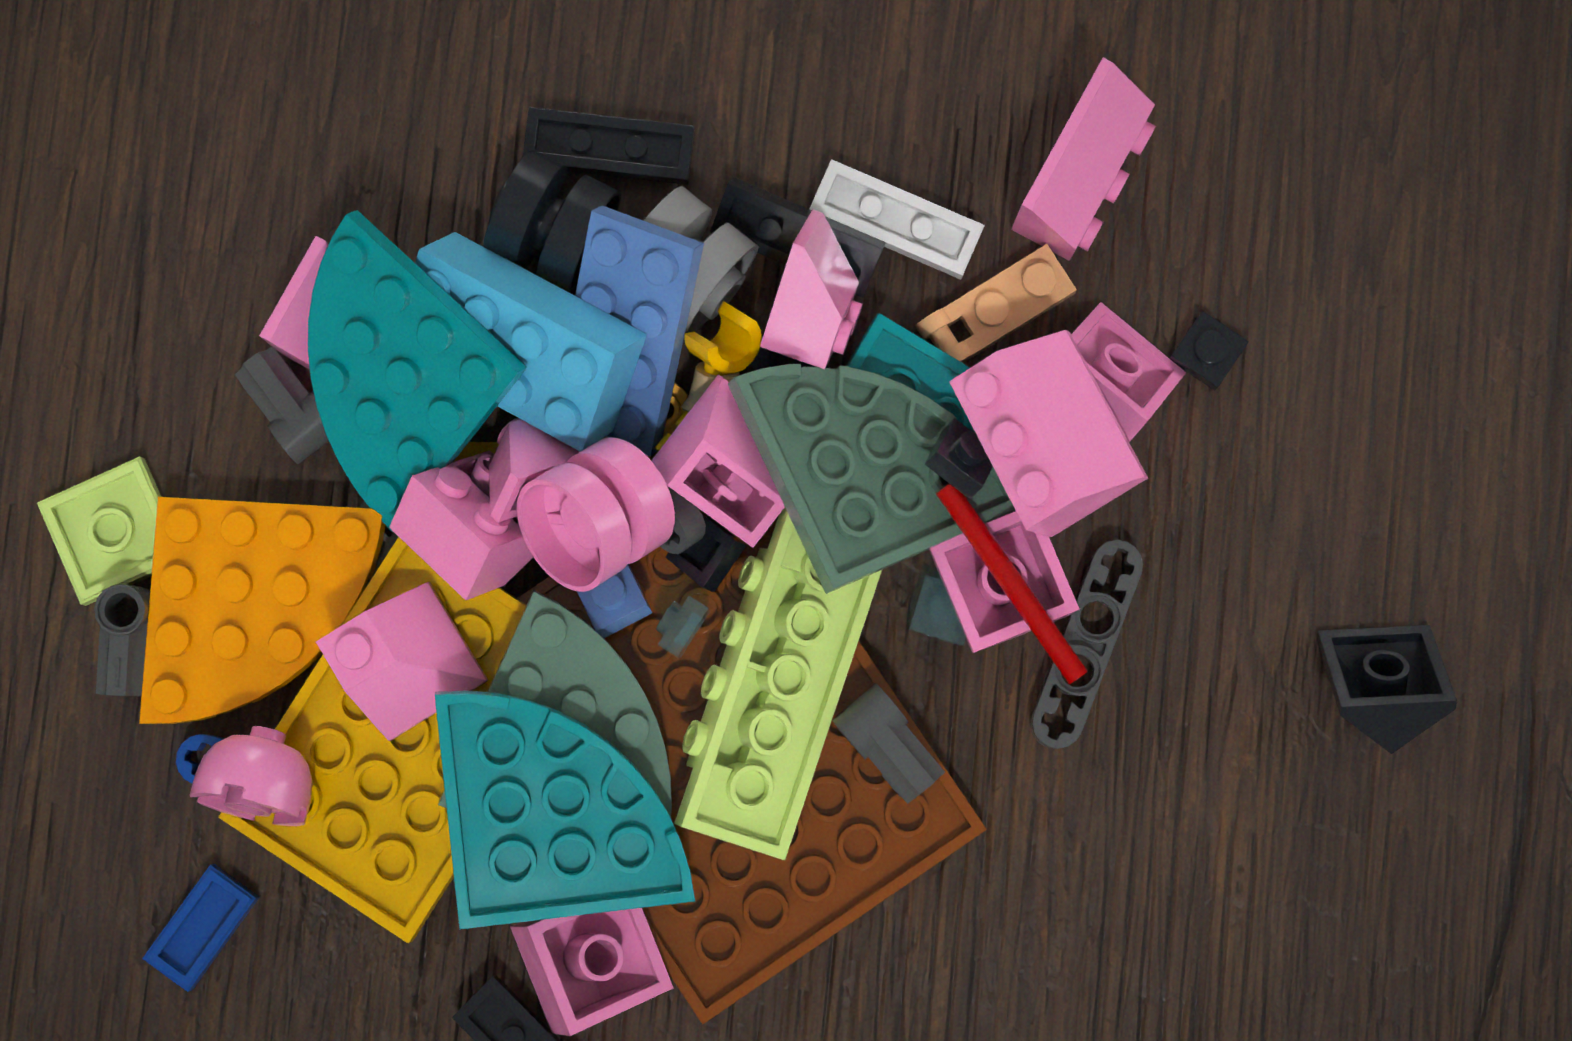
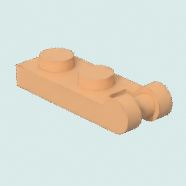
M1045 244L944 308L931 313L918 322L916 328L924 340L930 338L935 347L964 363L1071 297L1077 289L1048 244ZM959 320L962 321L971 335L961 342L957 341L949 326Z

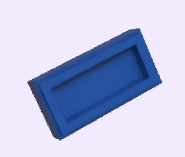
M211 864L142 959L187 992L192 991L260 897L216 864Z

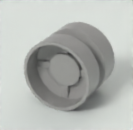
M680 186L670 192L643 221L704 243L685 333L697 332L709 319L713 320L719 314L717 310L723 301L729 303L743 284L746 278L745 273L752 264L759 246L730 223L722 225L704 241H701L700 239L709 224L713 210L686 188Z

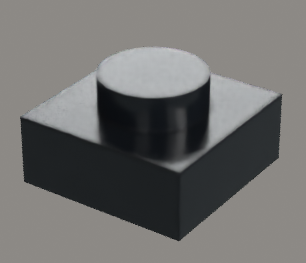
M1202 311L1169 359L1215 391L1249 341Z
M955 418L942 430L925 462L928 468L969 499L984 486L993 467L976 433L972 432Z
M701 513L706 525L703 538L679 554L668 552L665 558L702 588L715 592L746 545L708 515Z

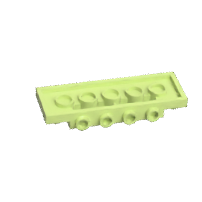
M786 508L778 516L768 549L759 548L757 557L749 556L741 568L738 586L745 590L738 612L731 610L725 617L720 630V642L727 646L720 666L712 665L704 677L701 696L708 699L702 719L701 721L693 720L684 735L682 749L684 753L689 754L686 766L693 769L674 824L782 860L786 859L882 572L880 570L826 594Z

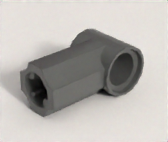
M270 347L265 351L258 352L243 363L235 376L253 402L270 421L267 425L269 430L296 464L301 463L329 442L316 406L314 392L309 393L275 348Z
M125 584L113 585L103 590L96 600L94 607L95 619L100 626L96 694L142 696L150 590L145 587ZM127 595H130L138 605V614L133 623L126 626L119 619L117 609L120 601Z
M876 683L832 719L833 723L864 759L869 758L882 773L883 778L907 804L945 773L906 726L909 722L903 713Z

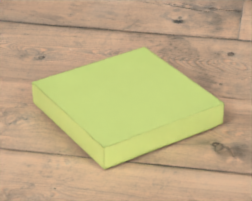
M140 456L37 502L81 605L87 606L96 602L102 591L110 586L119 584L133 585L152 576L158 497H161L146 460Z

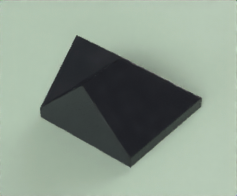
M1430 625L1321 630L1317 632V642L1340 716L1390 754H1393L1456 709L1457 698Z

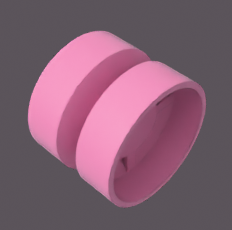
M613 437L597 441L569 458L566 463L559 464L529 481L522 487L517 499V519L529 551L551 578L562 586L579 592L594 589L622 571L627 564L638 561L663 545L672 535L675 524L672 497L657 467L636 446L625 440Z

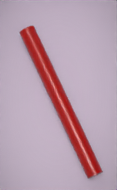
M951 484L937 492L936 495L1068 684H1071L1087 673L1086 667L966 496Z

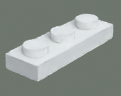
M832 159L809 208L810 210L822 212L824 216L886 242V248L960 280L985 226Z

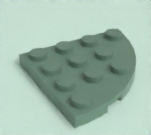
M786 364L745 373L734 377L728 383L730 391L826 594L963 534L936 495L937 492L950 483L925 465L942 430L956 417L927 396L897 381L847 366H839L837 369L825 368L824 370L820 367H801V364ZM993 467L984 486L971 499L966 496L984 523L1016 511Z
M533 590L488 692L527 699L558 710L585 724L608 740L634 764L650 783L671 818V777L666 748L657 719L642 687L625 661L593 627L559 602ZM444 788L438 805L447 808Z

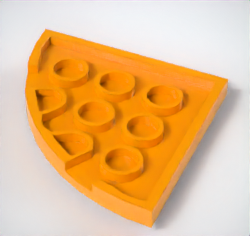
M158 497L139 724H177L216 717V715L230 712L251 702L260 701L287 685L309 668L322 655L316 641L343 624L363 593L368 579L371 580L384 538L385 524L382 522V515L372 508Z

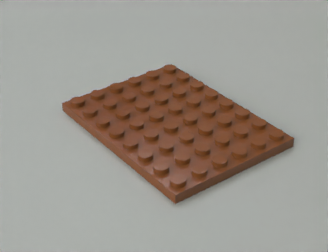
M776 519L754 548L730 532L744 543L746 547L715 592L702 588L665 558L668 552L661 547L656 548L638 561L629 564L653 613L604 638L630 668L642 687L657 719L666 748L671 777V820L673 824L693 769L686 766L689 754L684 753L682 749L684 735L693 720L701 721L708 701V699L701 696L704 677L712 665L720 666L727 646L720 642V630L727 614L731 610L738 612L745 590L738 586L741 568L749 556L757 557L759 548L768 549L777 522ZM550 576L518 597L519 600L527 604L533 590L559 602L593 627L577 591L562 586ZM859 641L833 718L876 683L903 713L909 722L906 726L945 773L907 804L883 778L882 773L869 758L864 759L833 721H831L785 860L674 824L691 872L695 901L644 907L642 909L667 972L702 1025L987 830Z

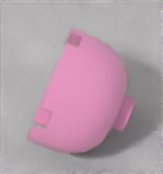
M253 726L250 735H231L215 743L207 751L196 771L190 797H198L197 802L199 804L236 817L254 821L255 816L268 817L271 813H275L272 824L301 826L305 825L311 803L313 783L309 765L301 753L284 744L286 734L267 727Z

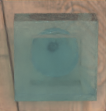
M926 575L909 630L963 646L966 637L942 580Z
M688 596L683 606L674 601L656 628L658 632L663 634L658 645L681 659L710 613L709 608L691 596Z

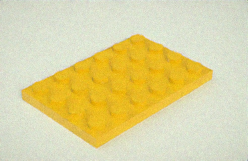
M398 537L343 624L368 609L430 582L489 680L473 691L488 692L527 604L501 587L465 600ZM322 655L275 728V730L286 734L284 744L299 751L309 765L313 787L305 825H274L272 822L275 813H271L268 817L255 816L254 821L222 812L218 818L409 944L414 941L454 878L447 808L438 805L444 790L437 713L395 739L388 741L346 694L324 655Z

